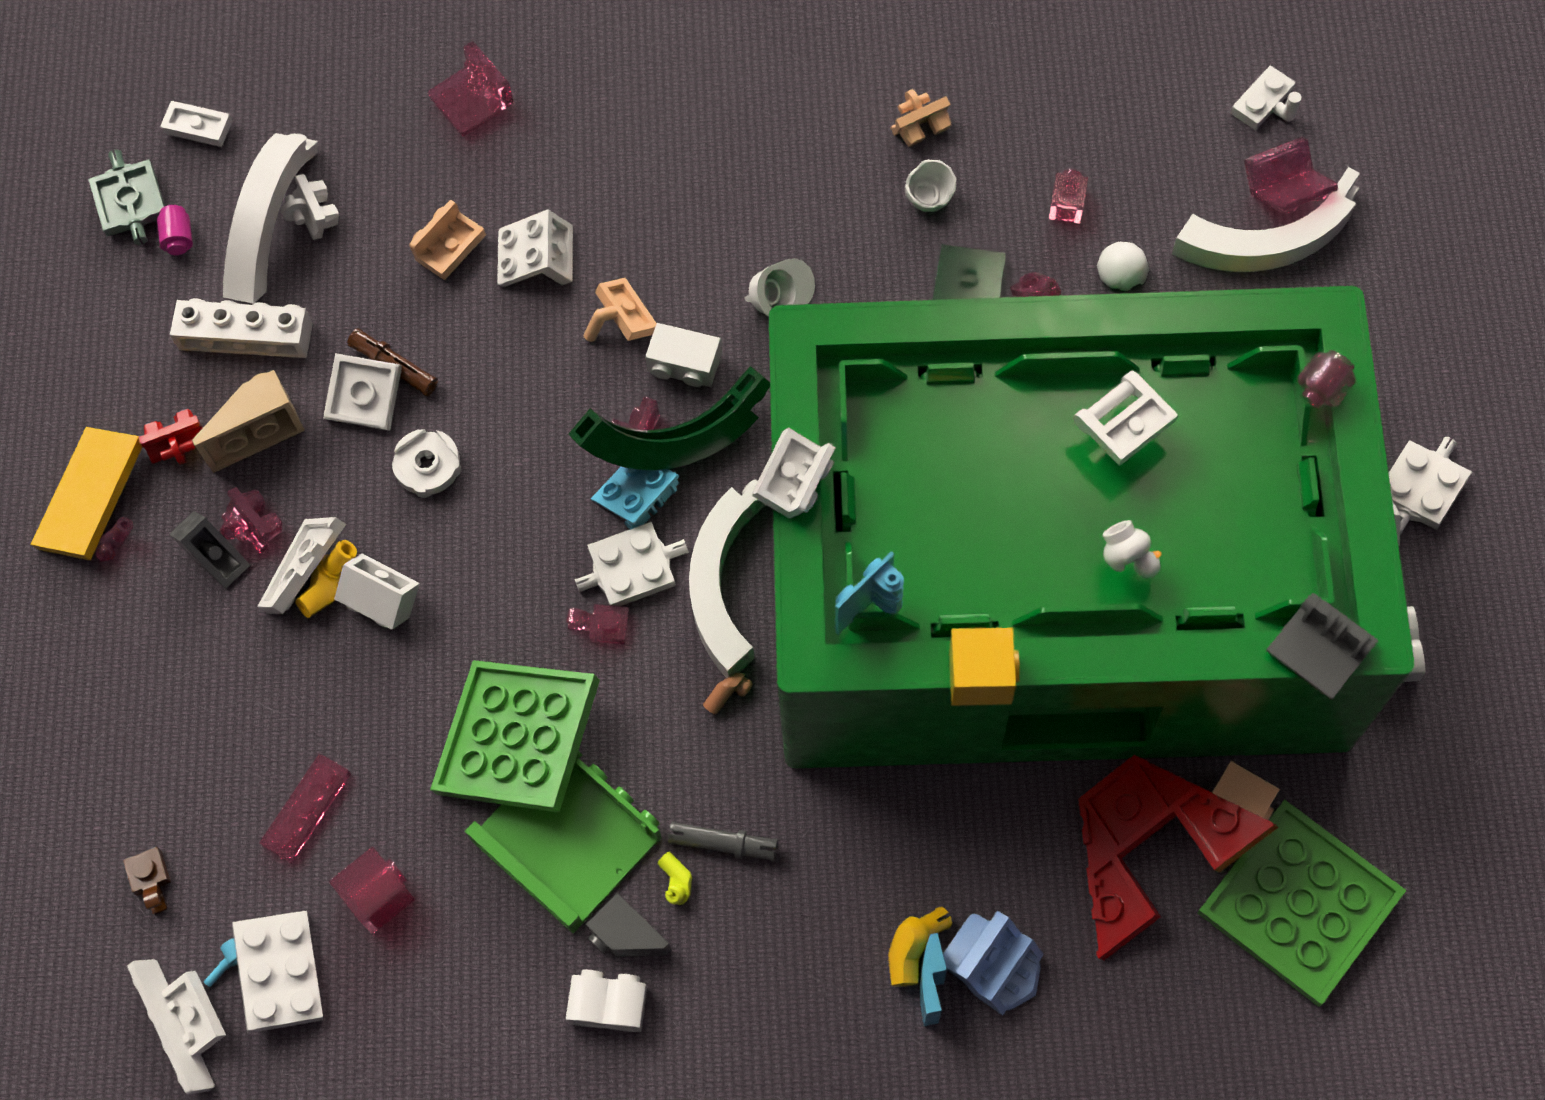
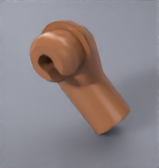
M734 673L716 685L703 703V706L709 712L717 715L734 691L741 697L746 696L753 685L752 681L745 678L743 673Z

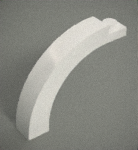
M275 133L257 155L243 184L230 228L224 266V298L254 304L267 292L269 251L281 203L296 173L318 153V141L309 140L302 134H290L287 136Z
M1348 167L1332 193L1317 209L1298 221L1273 229H1233L1208 222L1192 214L1176 238L1172 255L1202 267L1231 272L1271 270L1300 261L1328 244L1348 222L1356 205L1353 200L1359 191V187L1355 186L1360 173Z
M756 479L747 484L742 492V496L731 487L717 502L700 529L690 563L689 586L695 624L708 655L726 678L742 671L754 659L753 646L739 633L726 611L721 596V578L724 562L734 539L741 529L766 506V504L751 496L758 482Z

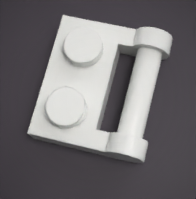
M1134 371L1126 374L1121 379L1122 383L1088 410L1083 408L1073 416L1078 428L1084 433L1089 434L1119 466L1175 423L1178 414ZM1130 395L1139 398L1105 426L1098 421Z

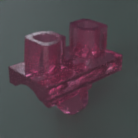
M237 487L229 490L227 495L231 500L226 508L227 512L221 516L225 523L221 526L220 533L226 539L237 538L239 542L249 539L259 554L268 550L269 540L282 532V521L273 512L261 518L258 516L257 512L265 509V501L257 489L241 494Z

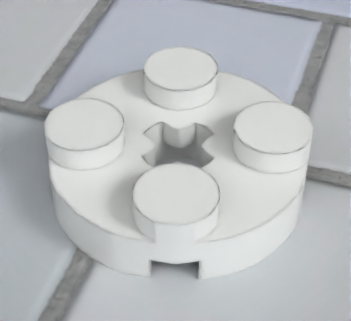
M425 429L413 431L403 437L394 450L395 456L392 462V469L398 482L403 488L409 492L416 493L417 496L422 498L445 490L461 472L460 455L455 443L447 434L437 430V433L426 432ZM425 456L427 459L434 457L433 465L429 468H420V459Z

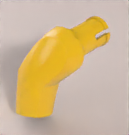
M347 540L339 541L329 555H324L312 572L310 587L295 601L305 617L310 618L335 601L334 597L343 565L357 555V549L351 542Z
M937 907L934 911L921 918L910 916L897 928L888 953L891 986L904 987L918 984L919 958L926 949L930 934L940 933L952 926L951 916L940 922L937 920L948 913L945 908Z

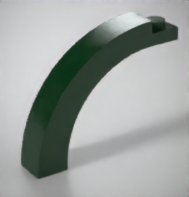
M750 366L720 401L700 416L683 424L665 429L637 430L614 424L590 408L568 435L581 448L593 456L617 466L637 470H662L688 465L722 450L754 424L759 417L751 409L765 397L767 390L770 388V382Z

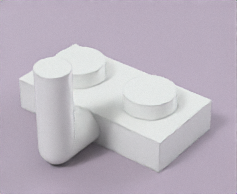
M1270 65L1232 106L1230 114L1255 131L1272 112L1283 120L1290 122L1295 118L1301 101V95L1298 92H1292L1295 81ZM1288 96V99H1287V102H1286V105H1285V104L1282 103V101Z

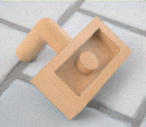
M626 278L598 285L595 293L605 308L594 312L584 333V338L587 341H595L604 322L612 319L628 341L653 335L657 323Z

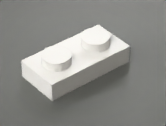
M171 101L160 128L164 134L222 147L233 120L230 114Z

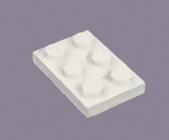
M307 910L233 922L232 928L247 1034L322 1021L323 1013Z

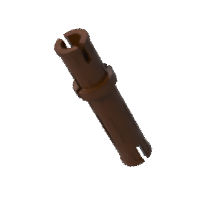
M356 328L350 334L347 340L349 347L357 350L370 360L401 365L400 379L423 393V395L429 396L436 389L438 378L430 375L411 361L391 350L390 344L385 341H377L360 328Z

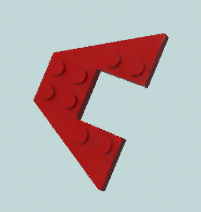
M1133 755L1078 799L1080 815L1084 821L1082 835L1083 844L1087 846L1089 867L1086 870L1089 894L1093 898L1091 913L1092 920H1095L1099 950L1096 951V956L1098 959L1106 960L1161 918L1122 858L1174 817H1178L1210 865L1219 873L1279 827L1265 818Z

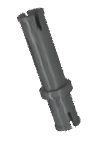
M676 821L671 822L669 830L681 832L684 835L668 834V844L734 854L735 858L743 859V856H749L775 862L777 853L762 850V848L778 849V839L776 838L771 839L747 835V831L744 830L734 833L678 823Z

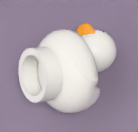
M1130 520L1117 523L1103 533L1107 543L1104 548V560L1113 570L1122 572L1126 565L1134 562V570L1139 576L1152 578L1158 574L1161 567L1159 557L1162 553L1160 551H1148L1151 547L1150 536L1140 529H1135Z

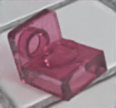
M644 396L640 406L634 407L630 415L629 424L617 419H612L611 422L626 428L653 430L660 417L657 401Z

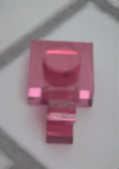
M594 604L593 614L580 609H568V629L590 631V641L625 645L629 608Z

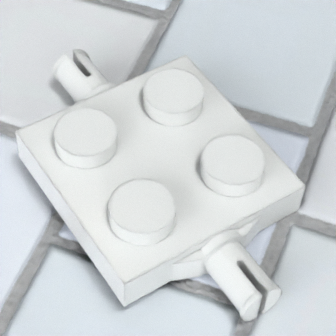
M1444 437L1436 452L1409 440L1389 471L1392 501L1401 514L1400 535L1409 520L1422 522L1437 530L1468 481L1472 471L1449 459L1450 454L1457 446L1454 439L1448 445L1450 437Z
M652 522L587 545L593 560L594 573L574 580L579 593L599 585V588L606 594L611 609L676 586L670 570V559L689 553L684 539L664 546L658 539Z

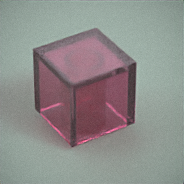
M373 846L328 881L360 923L371 934L415 900L404 886L407 879L390 858L385 861Z

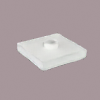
M335 353L323 419L390 431L402 366Z

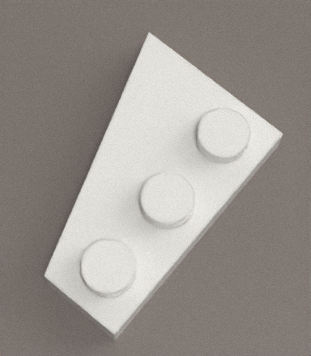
M336 517L305 519L257 607L268 614H283L292 606L297 593L346 524Z

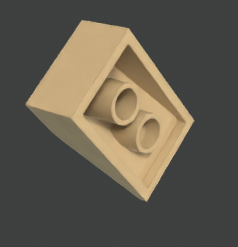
M272 370L268 373L257 374L250 381L242 384L192 441L214 473L305 431L277 374Z

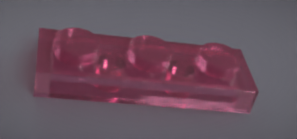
M319 753L259 844L292 864L350 777V771Z

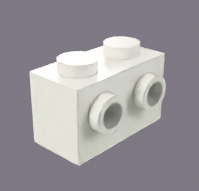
M657 323L645 356L648 372L661 379L675 378L683 380L686 384L693 387H700L702 385L711 387L722 355L721 338Z
M360 554L343 565L334 599L346 605L349 610L359 612L375 620L378 625L394 629L410 618L420 583L364 554Z

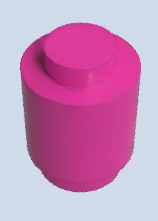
M168 205L163 207L157 217L160 248L171 255L184 254L193 246L190 217L182 206Z

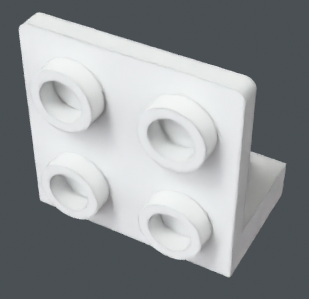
M548 209L499 229L498 285L506 287L540 273L561 285L572 282V224Z

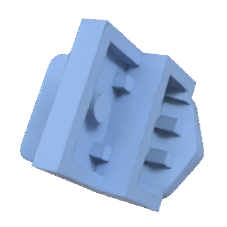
M999 911L996 912L990 921L978 914L970 915L943 953L947 971L963 981L977 998L1001 1015L1006 1010H1011L1036 995L1040 974L1039 961L1044 954L1033 939L1022 934L1012 920Z

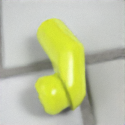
M667 852L657 863L670 877L668 891L665 892V896L669 903L682 905L691 895L692 874L671 852Z

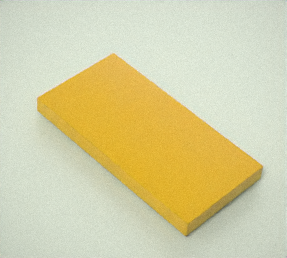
M89 427L85 428L31 542L33 547L37 550L91 560L142 449L139 436Z

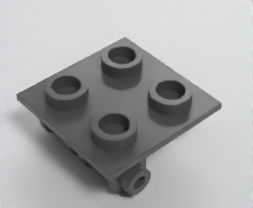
M1312 593L1304 600L1300 609L1266 649V652L1332 700L1379 640L1315 593Z

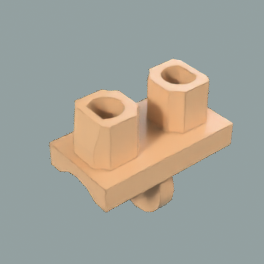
M911 89L905 92L906 102L898 105L901 114L908 111L911 113L896 119L895 125L890 128L894 136L900 134L907 146L911 147L925 139L920 124L928 121L934 135L950 128L952 124L947 109L951 104L946 96L923 107V104L930 102L929 95L924 93L918 96Z

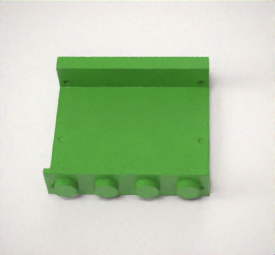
M579 750L560 813L502 804L482 826L474 821L465 830L469 839L572 934L577 931L662 839L657 828L660 825L659 821L647 810L644 809L640 813L631 805L634 800L621 787L618 786L614 790L605 782L608 777L595 764L588 767L580 760L582 754Z

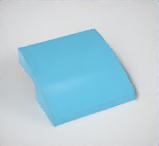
M938 933L930 934L921 971L920 1003L924 1026L939 1023L942 1011L935 985L944 983L947 968Z

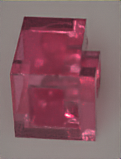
M1074 169L1065 170L1063 173H1056L1049 219L1081 224L1088 177H1083L1079 171Z

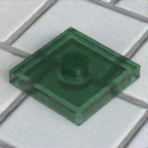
M942 244L932 300L999 298L1006 253Z

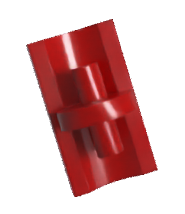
M189 409L177 412L174 416L175 423L164 427L161 422L157 421L144 425V435L140 436L139 440L152 464L173 457L176 458L179 465L187 463L184 453L195 449L192 440L203 429L197 416H193Z

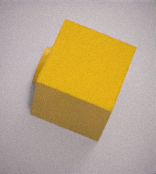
M1013 628L952 629L949 646L952 705L1012 704L1016 682H1019L1020 677L1019 652L1014 650Z

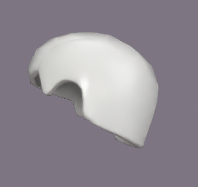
M924 160L908 175L905 195L912 206L923 212L938 211L945 207L953 197L956 190V177L951 167L942 161Z
M1116 242L1102 251L1097 263V269L1101 281L1108 287L1129 291L1135 285H1143L1149 272V265L1144 251L1134 243Z

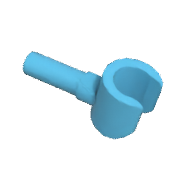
M234 939L226 941L220 947L225 959L204 980L208 987H211L230 966L238 964Z

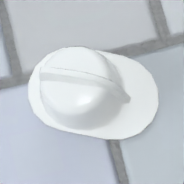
M796 258L786 259L765 268L752 278L749 284V295L744 297L745 301L751 302L757 311L764 313L768 317L769 311L778 305L809 304L815 290L814 275L804 261Z

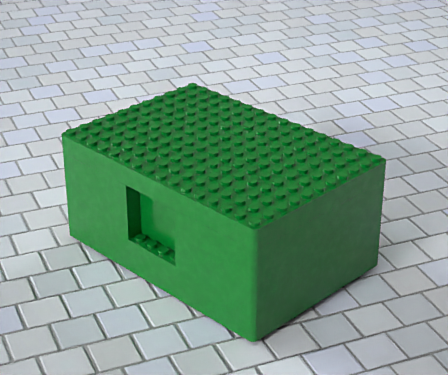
M1356 286L798 304L778 305L769 311L772 452L782 432L787 428L792 429L819 447L827 443L835 447L830 458L833 460V466L828 475L823 480H819L814 490L818 493V496L811 509L790 519L773 509L777 686L785 763L789 767L827 768L1129 759L1133 755L1140 758L1349 752L1413 670L1415 662L1364 294L1360 288ZM1134 371L1178 414L1175 423L1119 466L1089 434L1084 433L1078 428L1073 416L1083 408L1088 410L1122 383L1121 379L1126 374ZM1130 395L1098 421L1105 426L1139 398ZM1130 520L1135 529L1146 532L1151 539V547L1148 551H1160L1162 553L1159 557L1161 567L1158 574L1152 578H1143L1135 572L1134 562L1126 565L1122 572L1113 570L1106 563L1103 556L1104 548L1107 544L1103 533L1108 528L1117 523ZM892 551L894 553V567L904 578L902 608L897 613L890 614L883 612L872 602L863 612H858L853 617V622L839 635L836 634L835 600L848 585L855 587L864 578L863 573L876 558L883 560ZM1312 593H1315L1379 640L1332 700L1266 652V649L1300 609L1304 600ZM1013 628L1014 650L1019 652L1020 677L1019 682H1016L1012 704L952 705L949 659L952 629Z

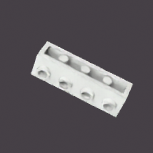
M193 298L189 301L177 300L170 336L179 350L307 358L313 323L306 308L298 305L289 304L285 307L270 306L261 302L247 305L229 300L215 303Z

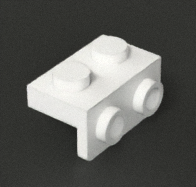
M785 429L751 496L789 519L800 513L808 512L817 499L818 493L814 490L819 480H823L833 466V460L830 458L835 447L829 443L819 447L792 429Z

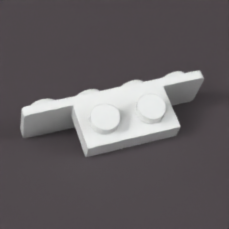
M150 959L131 962L127 967L133 978V984L139 991L148 1016L162 1041L163 1049L168 1054L177 1074L179 1084L187 1095L210 1091L215 1087V1084L201 1054L226 1036L197 972H185L168 985L157 960Z

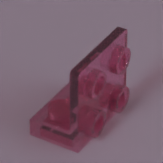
M473 41L463 47L466 61L463 62L464 68L428 91L430 99L461 136L469 134L514 104L509 82Z
M1303 137L1244 159L1250 194L1281 213L1293 212L1300 205L1310 201L1323 200L1328 194L1338 190V184L1335 181L1313 170L1309 142Z

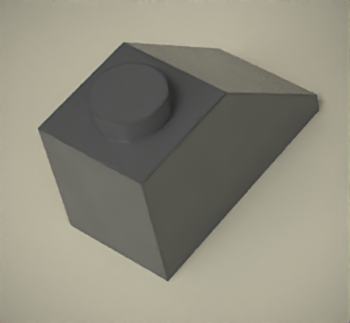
M195 511L169 534L193 560L224 588H227L250 566L246 559L206 517Z
M618 893L586 924L591 933L588 940L602 954L607 949L615 957L667 956L672 951L669 942Z

